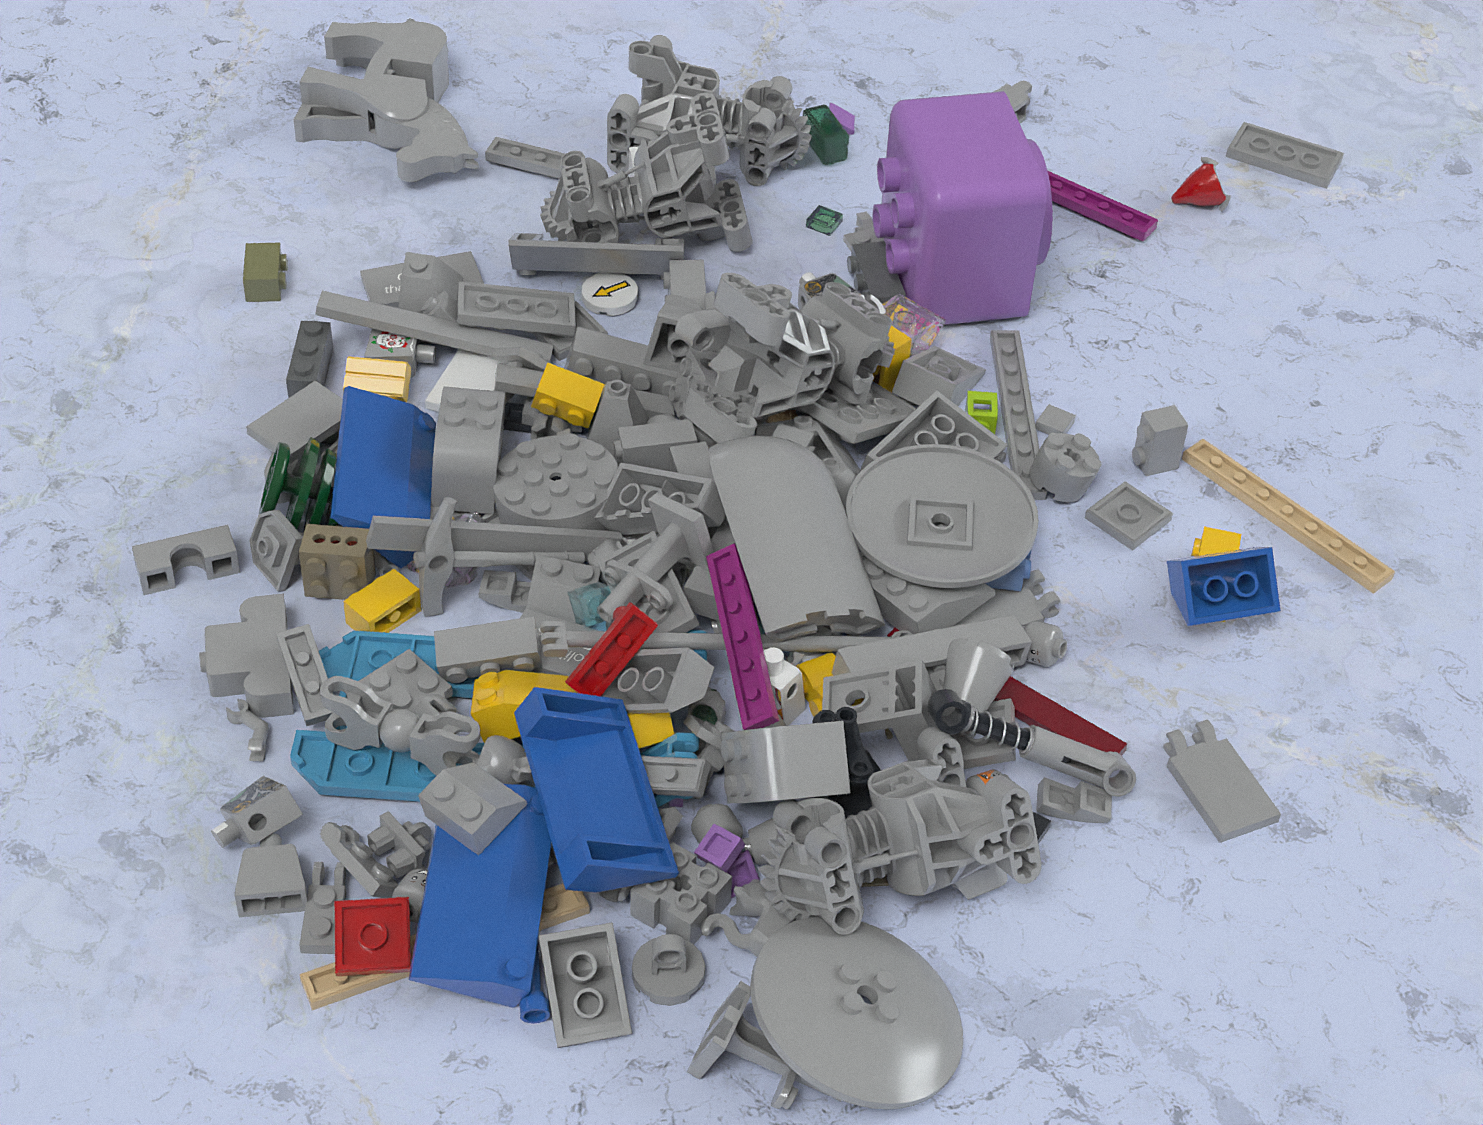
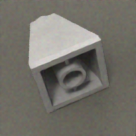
M670 294L658 313L643 359L644 365L679 372L680 362L686 357L691 346L676 335L675 327L680 318L685 314L703 311L694 299Z
M621 380L607 381L590 423L587 439L603 445L613 457V441L618 440V427L644 425L649 420L632 384H627Z

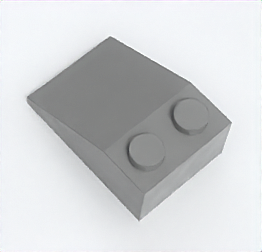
M933 346L903 360L892 393L900 396V399L910 405L917 404L920 406L938 390L959 406L967 396V391H971L983 377L986 369Z
M613 923L539 935V946L557 1048L631 1035L632 1030Z

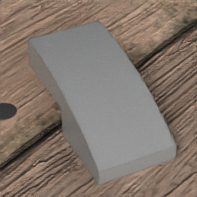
M484 570L478 593L479 598L499 607L523 613L526 609L531 582L517 581L516 572Z
M1045 777L1038 784L1036 812L1078 822L1108 823L1111 820L1112 795L1107 793L1105 789L1083 781L1076 788Z

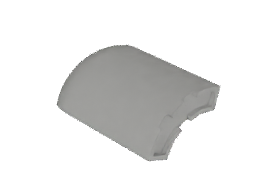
M773 436L741 437L711 446L709 448V461L714 481L765 634L775 643H779L800 635L816 633L818 630L817 626L822 625L830 626L831 632H845L851 636H860L884 626V619L834 479L824 462L806 447L791 440Z

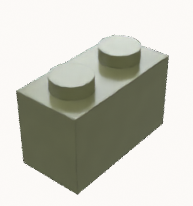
M280 242L246 243L243 269V286L246 302L281 301V289H286L287 287L286 272L283 271L288 270L287 254H282Z

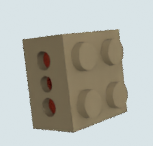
M306 524L299 549L305 597L346 600L351 594L360 591L374 581L376 575L373 549H368L366 544L369 529Z

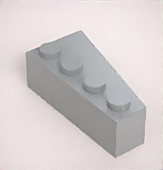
M620 463L607 489V500L594 519L608 530L621 532L622 535L658 532L648 499L657 492L703 514L707 527L721 526L726 514L715 481L710 478Z

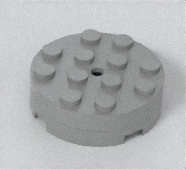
M571 433L547 436L519 443L516 448L506 454L498 463L496 485H493L500 524L606 531L607 528L595 520L594 517L607 500V489L618 469L615 458L603 445Z

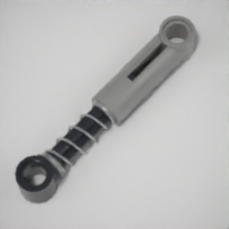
M950 689L938 690L928 701V712L938 728L944 733L955 734L961 731H970L971 735L978 733L983 735L985 740L991 738L998 741V745L1004 743L1012 746V750L1018 748L1022 758L1102 787L1112 796L1126 795L1135 786V772L1117 752H1103L1035 725L1020 728L1018 723H1007L1001 716L994 718L988 711L978 712L976 707L972 706L969 702L961 700L959 695ZM955 707L950 715L942 716L945 709ZM1120 770L1115 777L1109 778L1112 772Z

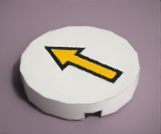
M597 273L587 278L582 285V302L586 308L596 314H599V311L607 312V316L625 314L634 308L638 299L637 284L625 274Z

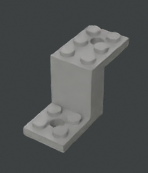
M922 659L823 678L822 710H831L836 714L837 710L842 707L854 709L857 712L859 733L893 728L908 761L919 760L917 740L922 731L928 727L938 728L927 707L930 697L937 691ZM864 698L861 704L851 706L856 699ZM1011 698L993 701L987 709L994 718L1001 716L1007 723L1015 722V711ZM976 733L963 735L961 738L951 736L960 744L964 762L963 769L1016 760V750H1012V746L1004 743L998 745V741L988 738L985 740L984 737L973 739Z

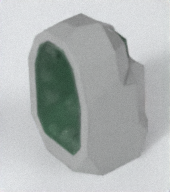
M708 687L703 699L689 704L688 714L698 717L703 721L707 720L715 725L717 720L724 723L726 714L725 701L716 689Z

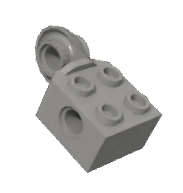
M689 347L686 357L681 360L679 375L669 390V400L680 420H688L683 414V408L690 384L694 381H702L713 386L715 385L718 373L708 364L718 353L696 351ZM693 423L697 443L706 441L708 449L718 444Z

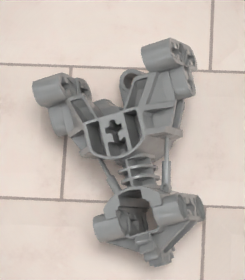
M656 35L652 37L650 42L635 41L629 45V71L642 78V103L639 106L638 101L632 95L621 94L608 112L607 163L612 171L619 173L623 170H629V147L640 146L641 141L644 139L647 142L657 139L662 135L661 133L667 131V124L672 119L692 114L690 104L692 98L697 94L705 92L713 94L716 98L728 146L731 149L737 147L740 150V170L744 174L746 181L751 185H764L773 167L780 165L784 170H787L789 164L795 166L797 161H801L805 153H807L812 135L809 134L811 126L805 125L808 120L807 116H799L802 108L795 109L794 101L790 97L793 89L792 84L787 78L776 76L770 81L761 80L753 83L745 90L742 102L739 99L731 100L730 97L724 99L719 95L720 79L718 73L711 68L678 61L673 52L672 43L666 36Z
M707 92L697 94L690 103L692 114L672 119L667 124V131L661 133L662 135L657 139L648 142L646 139L642 140L635 153V167L627 171L623 170L608 177L607 171L599 162L589 157L585 158L581 151H570L564 154L560 159L562 170L556 190L549 192L551 198H544L545 205L540 207L543 225L546 232L550 233L551 238L557 237L558 241H563L567 238V241L618 243L619 231L617 225L619 223H639V220H645L649 229L662 238H672L673 236L685 233L689 234V236L697 234L699 239L703 241L726 237L728 247L732 251L738 252L748 249L752 244V236L739 184L735 180H723L715 186L714 190L710 171L706 168V164L718 166L724 164L729 159L728 142L715 96ZM634 172L635 176L629 178L628 175Z
M723 273L713 303L718 311L710 309L685 314L680 318L675 327L676 335L696 351L708 352L722 349L708 364L718 373L715 385L713 386L702 381L692 382L683 408V414L719 444L736 438L753 436L757 419L813 404L821 397L827 387L850 403L864 404L867 400L874 379L873 373L877 365L890 367L895 352L893 348L894 343L889 342L890 337L888 336L892 320L885 314L879 313V309L860 295L851 292L850 288L841 283H826L822 296H813L803 309L799 310L790 303L792 292L783 286L776 284L756 286L739 274Z
M928 727L922 731L917 740L919 760L905 761L873 773L868 780L872 803L870 810L860 811L858 815H850L845 819L843 808L838 803L828 799L807 798L799 802L795 799L781 801L775 807L773 813V820L778 826L776 828V840H767V843L773 848L772 852L761 854V857L768 864L759 867V871L766 877L760 881V885L767 891L764 896L772 903V906L780 914L783 913L789 920L792 921L794 918L800 920L809 918L810 915H820L838 934L846 935L854 932L862 920L864 907L860 886L864 882H872L875 878H883L885 874L889 886L903 894L923 896L952 885L953 888H958L968 900L1003 886L1007 882V874L1018 883L1027 884L1035 880L1041 871V857L1030 796L1026 790L1003 775L994 776L986 783L983 796L976 790L967 788L960 744L939 728ZM798 817L797 821L792 824L794 819Z

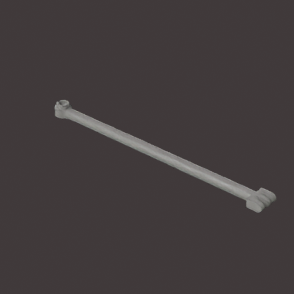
M542 621L540 623V631L543 633L541 635V640L544 644L543 655L547 657H566L568 647L593 648L606 631L566 630L565 621ZM907 630L895 632L891 637L800 635L779 643H775L766 634H760L763 649L778 648L781 651L837 652V649L902 637L912 633ZM653 632L640 647V649L689 647L692 650H726L723 634Z

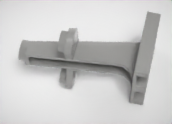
M658 492L648 499L659 537L633 567L612 559L605 565L602 575L609 585L615 587L603 603L597 607L599 616L605 622L610 623L613 621V612L617 607L627 606L629 602L635 605L644 594L656 610L668 609L673 604V598L670 592L657 581L681 558L709 571L706 556L714 553V549L703 514Z
M740 981L715 1012L687 1073L700 1080L723 1051L726 1050L782 1075L771 1102V1106L780 1109L783 1107L788 1109L798 1093V1089L793 1086L794 1081L831 1096L811 1085L794 1072L772 1048L763 1031L753 1027L745 1020L743 1011L751 996V990L749 985Z

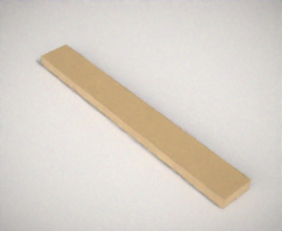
M1201 439L1183 452V461L1373 594L1393 579L1395 571L1205 439Z
M564 883L545 889L539 931L589 914L590 906L583 892L565 890ZM416 934L410 936V937H411V963H412L414 945H415V940H416ZM335 962L299 975L311 1009L315 1010L409 977L410 972L336 977Z

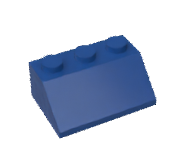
M1252 547L1167 561L1171 594L1187 626L1281 611L1272 547Z

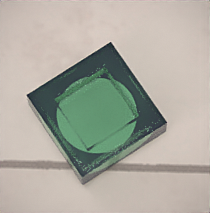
M818 205L806 219V227L831 236L842 223L843 214Z

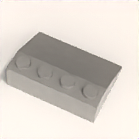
M936 390L866 455L860 470L864 469L878 457L908 446L923 444L959 446L983 453L995 459L1006 449L1008 444Z
M859 549L882 617L899 631L907 630L912 634L952 627L995 596V590L985 583L961 588H938L903 580L878 567Z

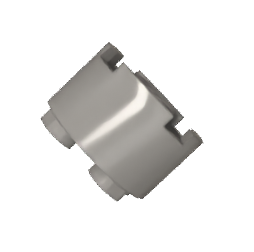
M1050 433L1036 454L1029 470L1030 478L1036 488L1041 490L1044 487L1047 491L1055 494L1053 499L1056 501L1067 503L1078 501L1086 493L1102 465L1098 454L1090 446V439L1080 433L1075 435Z

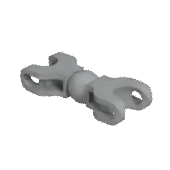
M333 676L321 685V702L326 709L333 712L325 722V734L332 743L352 750L361 749L367 745L380 748L384 743L385 747L394 752L411 751V759L422 762L436 776L444 769L456 767V763L464 765L473 762L477 765L480 756L472 751V749L480 740V726L474 719L452 711L443 712L438 716L423 713L421 718L408 709H396L393 711L392 703L379 698L367 685L343 676ZM333 691H343L346 693L347 698L332 695L331 693ZM338 726H347V728L343 730L335 729ZM463 731L469 733V734L466 735V736H458V735H456L457 733L463 732Z

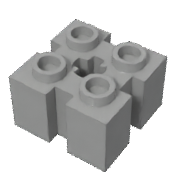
M672 842L670 847L679 874L671 879L634 885L631 889L630 915L653 929L660 923L666 927V934L681 936L683 939L695 944L703 935L700 928L702 921L709 915L721 914L731 902L732 876L710 863H707L705 867L696 865V855Z

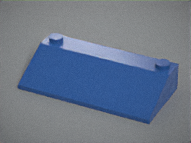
M351 386L344 388L331 508L332 519L343 527L365 529L370 528L373 516L430 519L432 467L436 422L431 415L424 413L410 403ZM374 549L400 569L414 560V553L417 552Z
M534 687L516 709L514 715L565 890L597 893L675 878L679 871L623 700Z
M504 784L525 799L527 805L479 856L438 825H435L409 980L515 1008L528 995L531 988L551 838L536 788L526 785Z

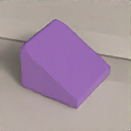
M829 103L828 133L853 135L855 115L834 103Z

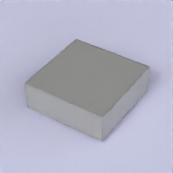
M1049 404L1036 420L1035 426L1037 430L1046 434L1052 432L1067 433L1074 424L1076 415Z

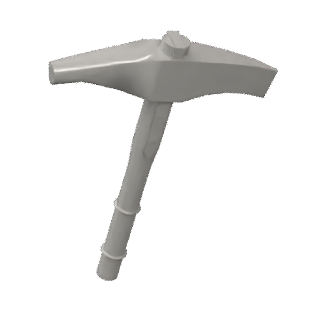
M451 497L444 498L423 540L421 551L414 553L413 557L415 567L419 568L420 599L424 617L443 614L442 592L447 579L452 573L453 567L535 565L537 555L584 564L585 560L583 552H567L566 550L563 552L453 551L451 523L457 501Z

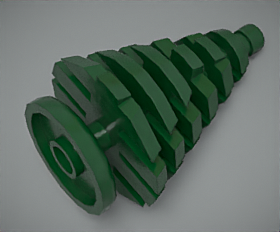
M312 437L309 438L295 476L287 472L290 446L286 443L278 442L267 474L259 514L275 510L280 494L284 492L291 494L286 518L296 530L300 524L308 498L310 500L304 531L306 524H320L326 503H329L324 525L338 526L339 523L331 518L334 488L331 484L337 454L328 448L326 449L314 482L313 478L320 443Z

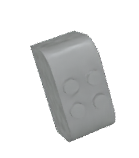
M443 386L434 442L431 507H440L445 497H451L457 501L454 511L494 514L495 497L493 485H496L498 463L501 460L506 392Z
M843 721L721 733V755L724 761V789L727 795V804L850 793Z

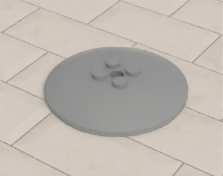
M923 444L908 446L886 453L861 470L850 486L846 501V516L856 544L861 552L886 572L903 580L924 586L961 588L980 585L1000 578L1017 567L1025 559L1035 542L1038 529V510L1035 500L1020 477L994 458L959 446ZM941 522L946 524L947 526L937 527L934 525V523Z
M820 916L800 919L782 927L767 940L759 952L753 965L750 984L751 1000L757 1021L766 1039L781 1059L811 1085L832 1097L854 1105L874 1109H900L917 1105L933 1097L953 1076L958 1067L963 1048V1029L958 1008L946 984L932 966L919 953L894 935L865 922H861L854 932L842 935L834 931ZM859 994L866 996L872 1004L865 1003Z

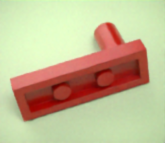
M629 602L627 606H619L614 610V622L565 681L576 692L601 696L657 628L658 624L633 603Z

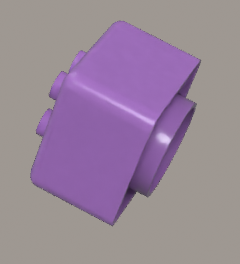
M1004 91L898 101L893 106L890 114L886 158H879L877 162V180L882 193L881 204H874L872 220L876 237L883 238L886 243L888 271L890 274L898 273L906 294L905 299L908 306L941 325L1026 317L1030 308L1036 265H1040L1045 261L1052 236L1053 210L1050 180L1039 146L1032 139L1026 138ZM909 308L910 312L914 313L913 319L915 315L920 316L918 321L915 320L917 324H921L924 327H928L926 326L927 322L935 326L939 325ZM921 318L926 319L924 324L920 323Z

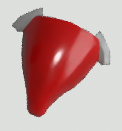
M1201 157L1203 164L1185 179L1171 196V200L1174 204L1189 203L1205 207L1219 205V210L1222 212L1227 207L1231 195L1225 194L1218 179L1215 167L1219 163L1211 158Z

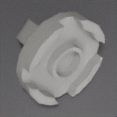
M666 934L653 938L643 944L633 957L632 980L635 989L639 993L641 990L655 1004L672 1006L685 1003L690 1000L691 994L696 992L698 988L700 990L703 986L705 962L702 953L693 943L683 939L681 936Z

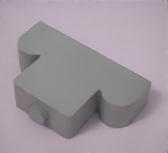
M284 593L248 598L240 605L241 622L205 627V652L199 653L201 672L207 673L210 695L212 697L245 694L249 711L258 717L293 715L292 682L276 633L288 630Z

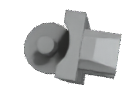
M389 811L380 815V827L367 835L368 846L374 854L379 856L389 849H393L394 853L386 857V863L396 878L414 869L427 870L422 864V860L425 856V851L431 847V844L428 842L431 836L430 827L424 822H418L413 825L410 821L405 822L402 826Z

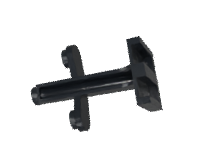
M842 707L837 710L836 714L831 710L820 711L814 716L812 723L843 721L850 793L828 795V799L838 803L843 808L845 819H847L850 815H858L860 811L870 810L872 803L868 780L873 773L881 771L868 750H864L861 743L857 712L850 707Z

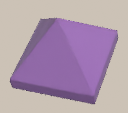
M749 850L741 852L726 872L732 876L731 898L736 896L734 894L735 886L742 887L754 879L760 880Z

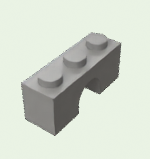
M228 525L132 546L143 595L176 588L174 575L178 570L186 566L202 568L206 572L208 580L240 573L237 551Z

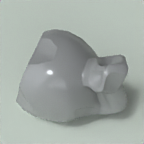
M494 735L488 737L477 766L503 784L535 787L525 749L515 741L504 736Z

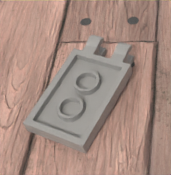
M1033 570L1030 572L1029 579H1023L1021 591L992 588L995 590V596L954 626L1013 614L1022 627L1031 621L1044 622L1045 618L1058 615L1059 611L1055 604H1059L1061 600L1054 591L1044 594L1039 600L1035 598V596L1043 593V588L1039 583L1044 582L1045 577L1040 570Z
M1209 720L1195 724L1199 732L1192 734L1195 745L1187 747L1186 739L1179 729L1166 734L1170 741L1163 745L1165 752L1170 756L1167 768L1219 843L1279 822L1280 811L1228 739L1217 740L1214 727Z

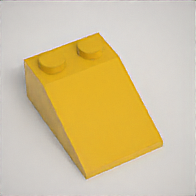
M504 670L498 673L488 672L474 680L471 716L480 726V736L484 744L488 737L494 735L504 736L509 739L521 736L514 712L534 687L578 693L565 682L569 676Z

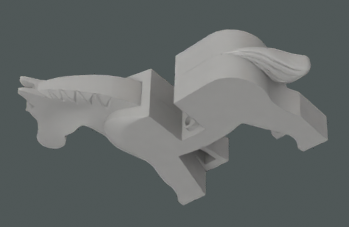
M411 18L403 23H331L324 36L326 59L336 60V66L363 67L366 69L364 79H358L307 67L299 81L302 105L293 119L297 142L304 143L312 140L336 142L367 141L386 148L399 149L396 153L398 177L406 182H416L438 172H453L455 174L462 168H479L478 162L474 160L478 158V153L468 146L467 138L461 126L452 114L438 103L449 85L447 36L441 28L430 23L418 22Z

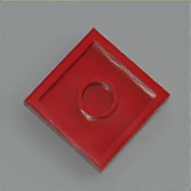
M409 897L334 901L336 977L410 972Z

